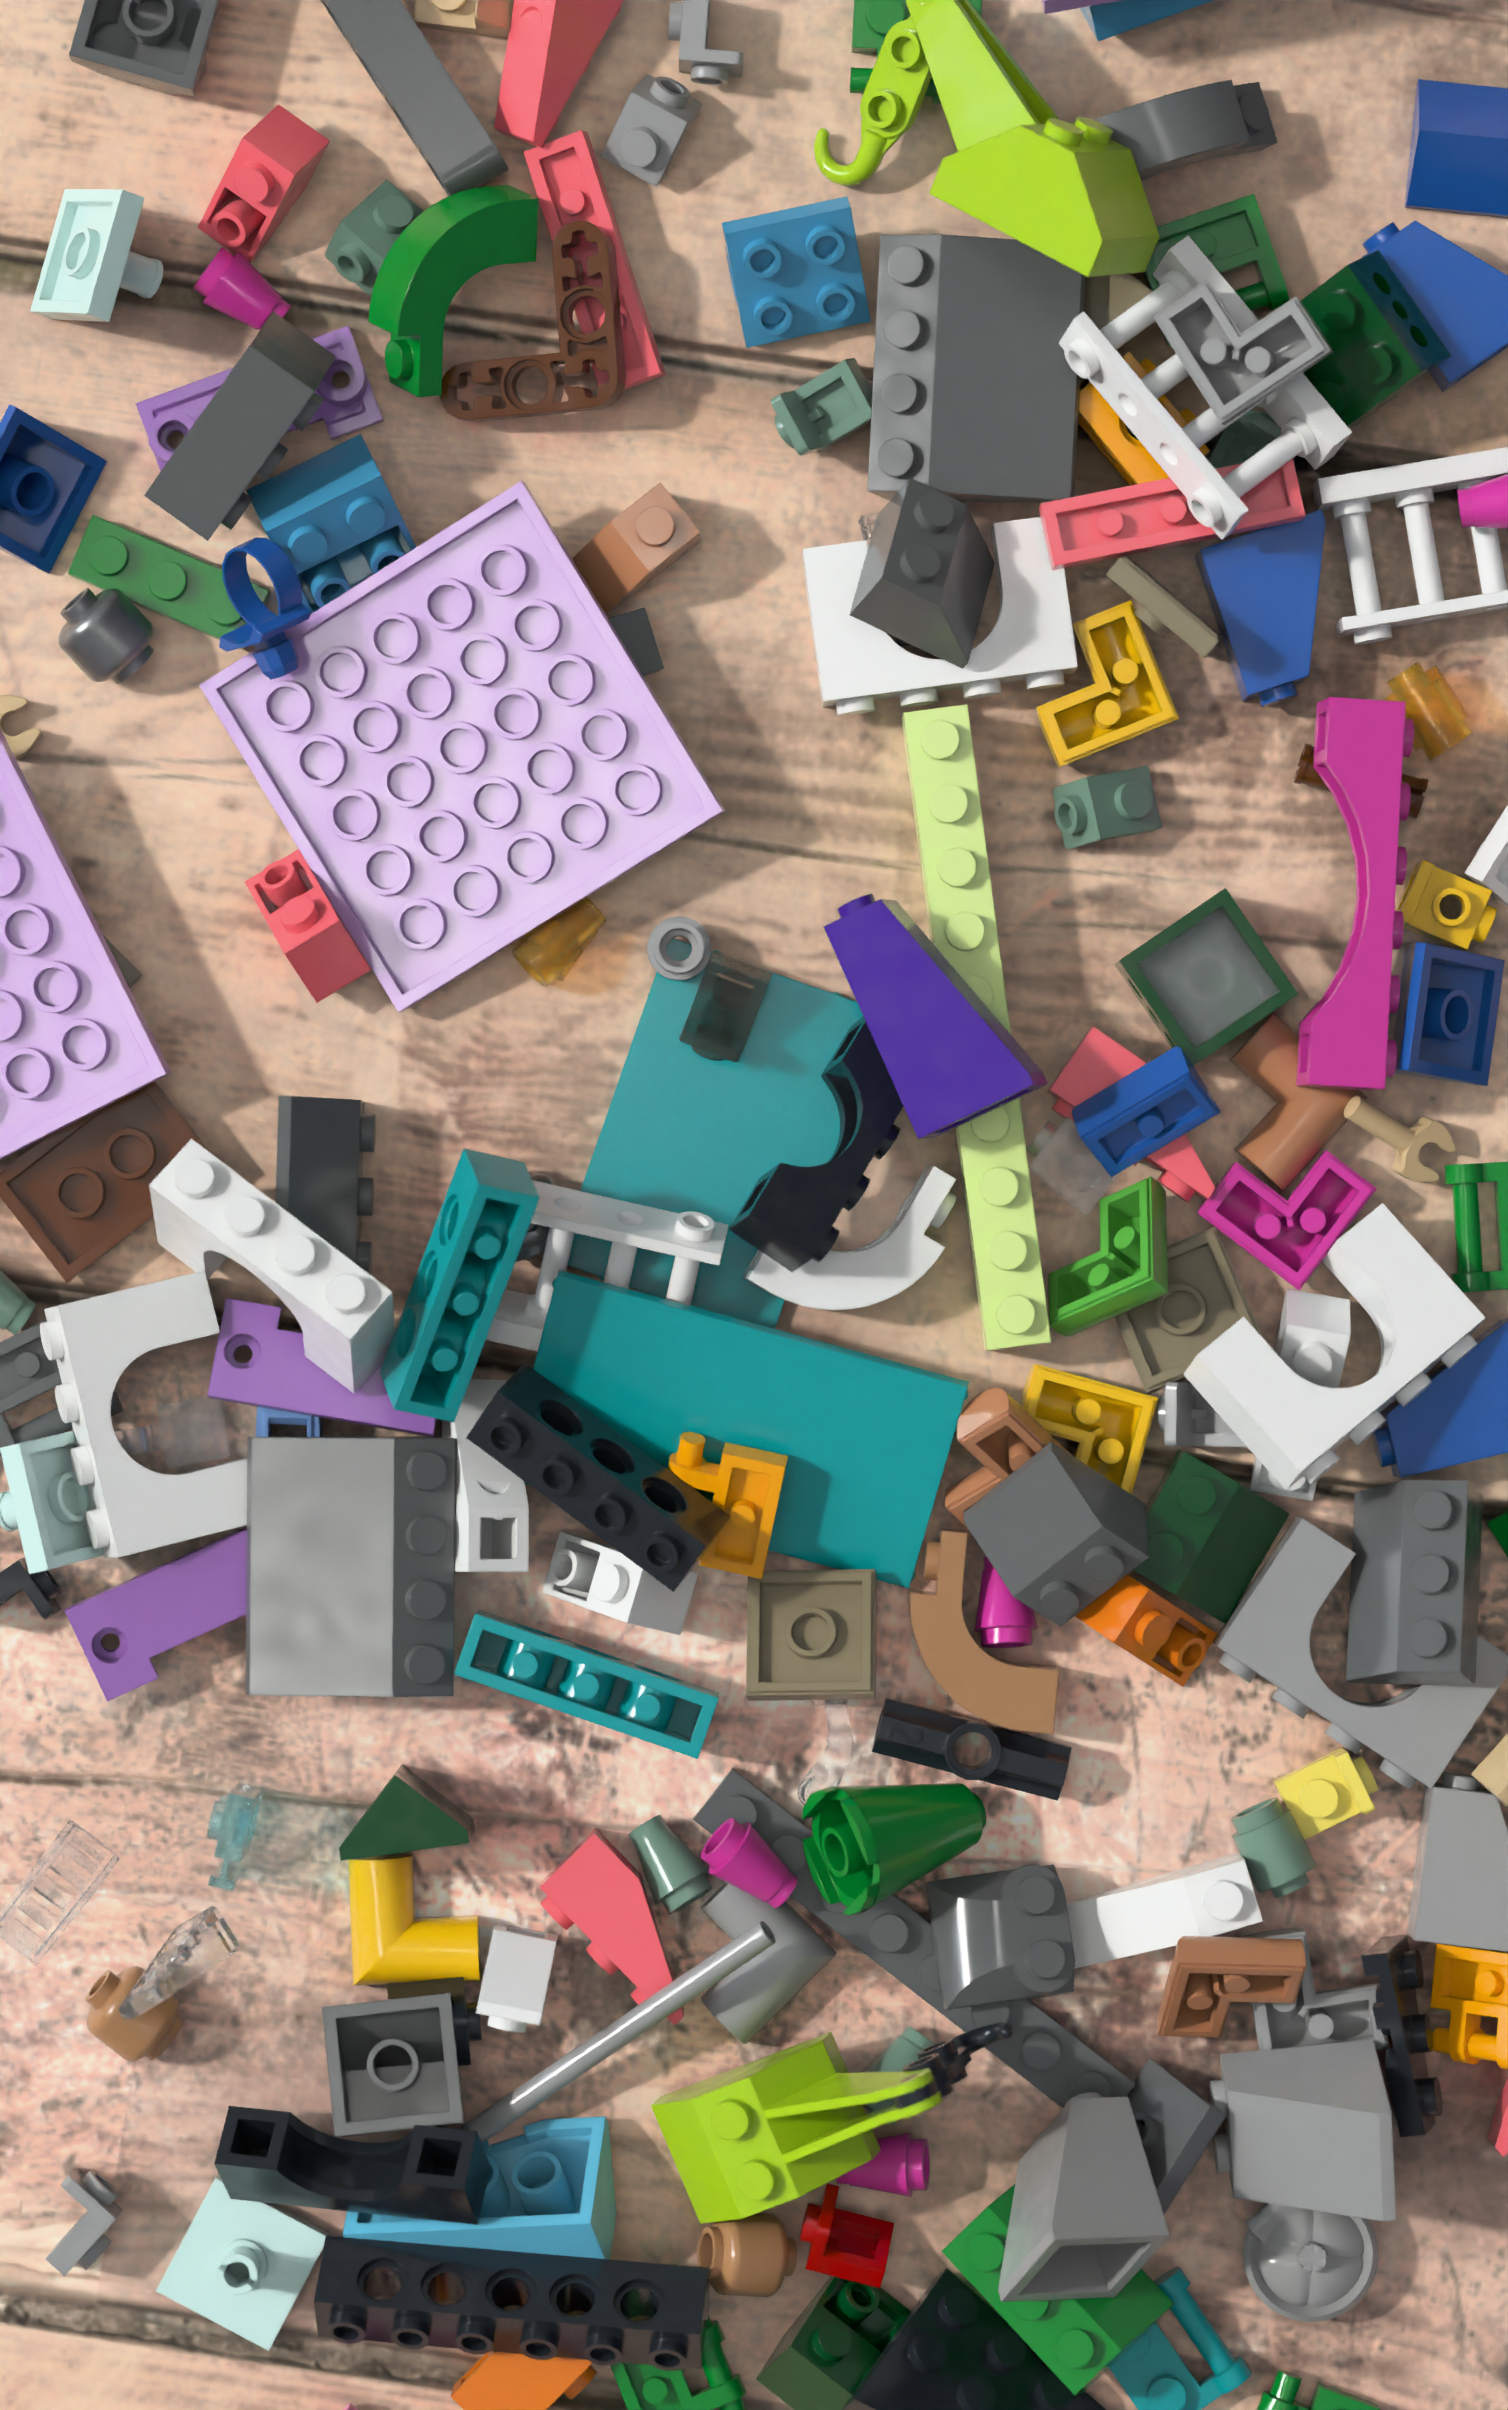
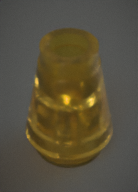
M586 897L566 911L523 935L520 938L521 942L512 950V954L521 967L536 982L547 988L555 979L563 981L599 932L598 929L607 922L606 918L597 906Z

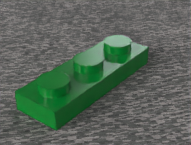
M92 515L68 571L71 577L101 590L119 589L132 603L220 640L221 636L247 624L236 612L227 595L221 569ZM251 583L258 598L266 605L270 591ZM243 647V648H239V649L246 651L247 647Z

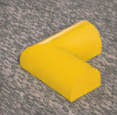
M1131 600L1072 624L1073 632L1094 684L1036 707V714L1045 740L1059 768L1179 719L1139 618L1134 614L1135 608Z
M1033 1364L1027 1376L1019 1405L1051 1435L1078 1442L1074 1455L1075 1458L1132 1495L1158 1398Z
M413 1854L380 1855L348 1860L353 1986L387 1985L390 1983L464 1977V1981H481L479 1915L415 1918Z

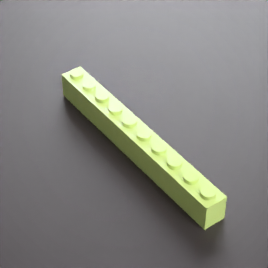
M968 705L904 712L902 727L930 940L1011 1034ZM1018 1098L955 1128L984 1350L1051 1342L1020 1099Z

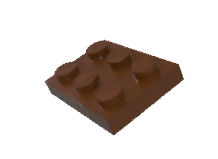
M155 1081L42 1139L0 1172V1197L65 1282L69 1283L154 1217L149 1185L191 1139L208 1152L210 1151Z

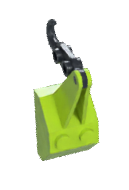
M1003 2022L983 2026L924 2048L917 2053L919 2060L906 2065L902 2069L903 2072L848 2073L833 2034L828 2032L663 2095L651 2107L700 2224L743 2219L799 2198L872 2160L881 2151L872 2128L914 2116L941 2103L943 2097L954 2091L952 2084L968 2076L965 2067L972 2060L970 2055L996 2041L1010 2038L1014 2030L1012 2025ZM892 2098L894 2102L891 2105L869 2113H865L862 2104L874 2103Z

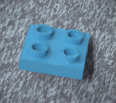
M847 196L722 223L727 262L746 348L871 322L852 211Z

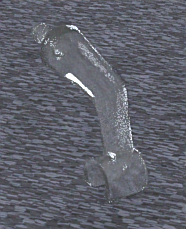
M812 1700L813 1706L825 1705L828 1738L823 1754L798 1786V1797L803 1805H805L810 1794L827 1787L839 1786L854 1752V1741L848 1711V1700Z

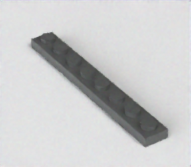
M733 1767L693 1817L696 1823L711 1834L729 1818H734L741 1825L749 1822L789 1868V1871L798 1878V1883L791 1893V1897L964 2032L1001 2022L1012 2025L1014 2031L1010 2038L1001 2039L985 2048L1060 2107L1064 2108L1065 2103L1072 2097L1089 2092L1099 2093L1102 2097H1126L1135 2086L1134 2080L1030 1999L944 2010L931 1922L895 1894L865 1912L850 1916L842 1913L847 1907L841 1902L830 1905L823 1898L814 1882L804 1854L802 1839L812 1837V1829Z

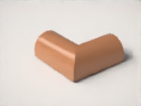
M1272 1013L1235 1053L1230 1061L1276 1102L1271 1110L1235 1148V1151L1282 1193L1348 1121L1344 1117V1109L1347 1103L1354 1096H1360L1365 1100L1368 1097L1360 1090L1296 1086L1299 1035L1275 1013Z
M1001 1388L987 1389L970 1400L963 1409L957 1423V1440L984 1466L945 1490V1508L965 1525L963 1513L1050 1442L1066 1452L1068 1451L1006 1391Z
M1182 1936L1177 1942L1158 2009V2035L1219 2038L1222 2035L1231 2002L1295 2003L1306 1969V1958L1302 1940Z

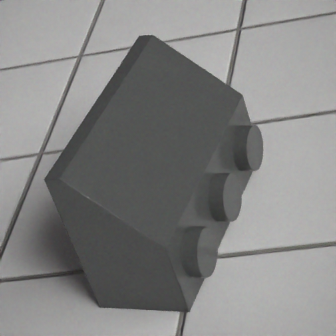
M279 1096L275 1203L371 1275L372 1243L361 1242L360 1236L361 1216H372L374 1180L373 1178H362L363 1152H374L375 1114H364L365 1102L362 1100Z
M1402 1480L1355 1492L1352 1551L1356 1555L1351 1562L1346 1681L1348 1683L1475 1686L1483 1495L1468 1480Z

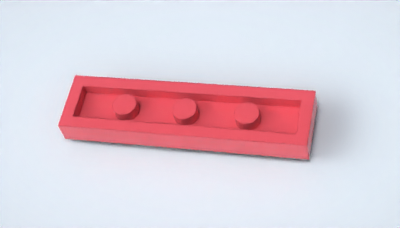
M580 130L545 143L541 148L534 147L523 151L552 243L560 229L566 224L575 221H586L606 230L613 240L616 253L626 376L624 390L665 376V369L589 134ZM585 234L580 235L579 246L569 249V257L580 261L583 269V281L571 279L570 289L581 285L602 287V278L595 280L588 277L587 259L591 255L598 254V245L588 242ZM588 297L582 299L576 305L574 311L581 332L589 334L598 330L605 318L602 303L597 298ZM593 362L592 366L598 385L608 383V373L597 370L595 362Z
M1293 458L1240 497V500L1249 510L1230 535L1302 521L1306 515ZM1241 464L1216 468L1215 470L1224 478ZM1171 478L1045 502L1039 506L1052 571L1219 537L1211 527L1202 525L1193 516L1188 507L1187 498Z

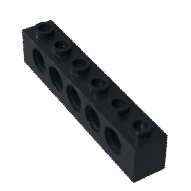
M326 2236L314 2299L318 2337H328L347 2344L358 2343L363 2340L395 2343L408 2349H420L425 2346L457 2348L466 2353L477 2355L493 2351L524 2354L536 2360L563 2357L587 2359L598 2365H614L618 2362L646 2364L665 2371H675L682 2368L701 2369L710 2305L709 2268ZM380 2295H393V2296H394V2297H392V2298L385 2299V2300L375 2299L376 2297H378V2296H380ZM445 2300L459 2301L452 2305L438 2304ZM510 2305H517L522 2307L520 2309L512 2311L502 2309ZM571 2311L586 2312L585 2314L579 2316H570L566 2314ZM636 2316H646L650 2318L645 2321L630 2320L631 2318Z

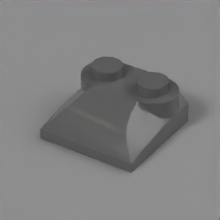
M85 0L69 57L72 62L104 76L169 94L194 96L197 85L205 73L206 53L221 0Z
M1054 1864L1044 1866L1025 1865L1013 1870L955 1877L925 1883L944 2010L1067 1995L1074 1991L1075 1955L1065 1892Z

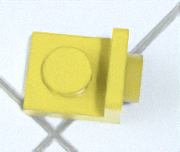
M1342 1747L1273 1781L1286 1809H1290L1304 1840L1359 1813L1366 1815L1376 1810L1369 1795L1379 1791L1367 1763L1362 1756L1351 1760L1348 1752Z

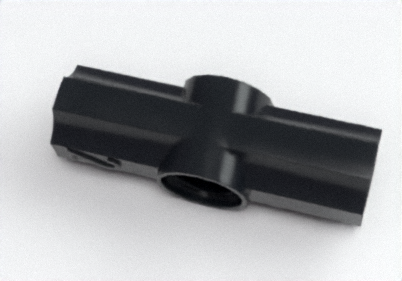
M886 1697L872 1746V1752L954 1773L965 1780H980L1058 1801L1064 1785L1072 1747L1069 1745L989 1725L979 1719L962 1718ZM968 1732H978L984 1735L989 1742V1753L986 1759L975 1766H966L959 1763L953 1754L957 1739Z

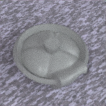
M1264 2203L1256 2214L1246 2219L1248 2231L1243 2248L1246 2275L1251 2287L1260 2300L1276 2313L1289 2319L1303 2322L1325 2321L1349 2311L1369 2290L1378 2265L1377 2238L1369 2219Z

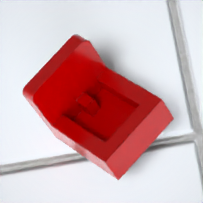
M827 2183L820 2205L808 2203L804 2215L799 2241L810 2243L805 2269L880 2288L886 2270L894 2223L835 2208L839 2186Z

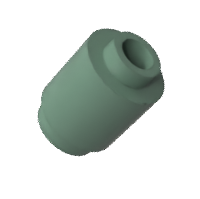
M1277 1797L1251 1806L1231 1818L1237 1831L1232 1835L1240 1855L1245 1859L1248 1872L1258 1892L1271 1889L1274 1897L1279 1898L1304 1887L1310 1882L1306 1872L1313 1869L1316 1864L1290 1809L1283 1810Z

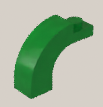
M510 185L472 188L438 201L417 216L404 229L382 263L373 287L369 307L368 322L391 333L390 341L385 348V365L389 373L390 383L417 397L442 395L443 332L448 308L458 290L478 272L496 265L536 262L538 198Z

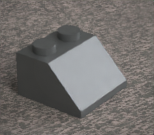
M909 478L877 515L849 614L962 669L969 662L995 564L968 506L915 479Z
M1052 1442L963 1513L965 1525L1012 1596L1060 1627L1149 1558L1145 1503Z
M451 1993L322 2007L335 2137L412 2130L414 2125L439 2127L465 2124Z

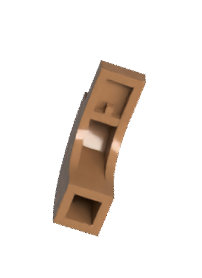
M940 1528L939 1542L927 1541L924 1563V1580H935L934 1592L909 1590L910 1623L915 1642L926 1666L940 1687L954 1701L977 1717L1011 1730L1054 1734L1059 1669L1056 1666L1006 1661L993 1656L977 1644L967 1629L962 1611L968 1533L965 1530Z

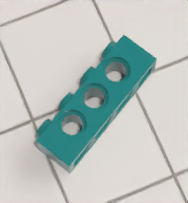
M463 1149L380 1370L394 1410L450 1422L455 1421L540 1199L524 1162Z
M479 1609L474 1614L454 1675L696 1759L699 1757L719 1699V1692Z

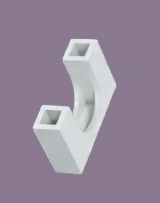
M1041 517L993 523L991 537L1000 597L999 615L991 633L982 643L971 650L969 662L963 669L943 659H929L914 655L900 647L886 632L849 615L868 550L866 540L803 549L802 560L822 707L836 706L838 716H847L875 711L874 700L899 697L901 707H915L939 702L937 692L963 688L964 699H972L1001 694V683L1026 680L1027 690L1048 689L1065 685L1064 675L1075 673L1078 667L1065 569L1052 571Z
M191 1139L149 1185L158 1244L193 1271H205L207 1280L228 1257L253 1273L284 1302L299 1322L303 1332L305 1357L355 1394L382 1364L393 1338L395 1329L392 1291Z
M1383 1203L1341 1236L1322 1260L1327 1268L1366 1310L1377 1328L1381 1344V1359L1376 1376L1365 1383L1349 1388H1328L1311 1383L1290 1369L1245 1317H1242L1197 1354L1183 1374L1285 1490L1289 1489L1303 1476L1310 1484L1316 1482L1340 1460L1334 1453L1335 1449L1349 1438L1357 1446L1360 1445L1385 1423L1386 1419L1380 1414L1383 1409L1395 1399L1402 1407L1408 1405L1432 1383L1426 1375L1441 1361L1450 1369L1478 1344L1471 1335L1486 1317Z
M205 1271L44 1309L47 1322L40 1324L41 1341L47 1358L50 1361L55 1359L57 1361L62 1385L55 1387L56 1403L63 1422L72 1423L77 1447L70 1450L71 1465L79 1486L87 1485L92 1510L85 1513L86 1527L93 1547L95 1549L102 1547L104 1559L119 1558L247 1525V1458L177 1475L157 1473L141 1466L126 1453L115 1435L111 1420V1400L116 1383L123 1371L136 1358L153 1349L220 1333Z

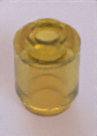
M1417 662L1387 682L1393 693L1384 700L1406 702L1405 718L1412 719L1414 723L1413 748L1415 751L1422 748L1430 761L1473 733L1464 720L1469 717V714L1436 665L1425 672L1420 663Z

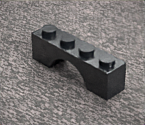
M864 1016L849 1028L821 1075L833 1094L840 1116V1134L833 1155L827 1163L818 1166L801 1167L785 1163L776 1165L759 1178L729 1228L730 1231L790 1272L795 1271L811 1259L819 1263L827 1255L840 1233L838 1229L833 1227V1224L841 1210L844 1208L850 1211L857 1204L870 1183V1179L863 1175L873 1157L880 1160L888 1152L901 1128L894 1124V1121L903 1108V1104Z
M229 2106L214 2163L230 2199L478 2225L491 2168L477 2131L414 2125L412 2131L402 2139L385 2143H365L341 2139L318 2131L302 2122L291 2112Z

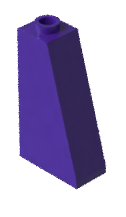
M867 894L837 909L841 918L824 926V929L918 1139L940 1136L1048 1085L1040 1068L897 901L885 899L875 901L873 894Z

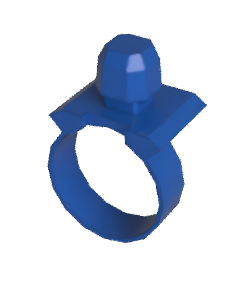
M255 537L234 547L225 554L222 573L226 592L236 612L247 624L221 636L219 647L228 652L254 645L256 652L253 653V656L262 673L271 680L298 669V654L292 637L287 638L284 631L308 620L312 611L302 604L301 584L289 557L277 544L267 538ZM247 553L253 556L269 575L278 598V615L271 612L261 602L253 589L247 572Z

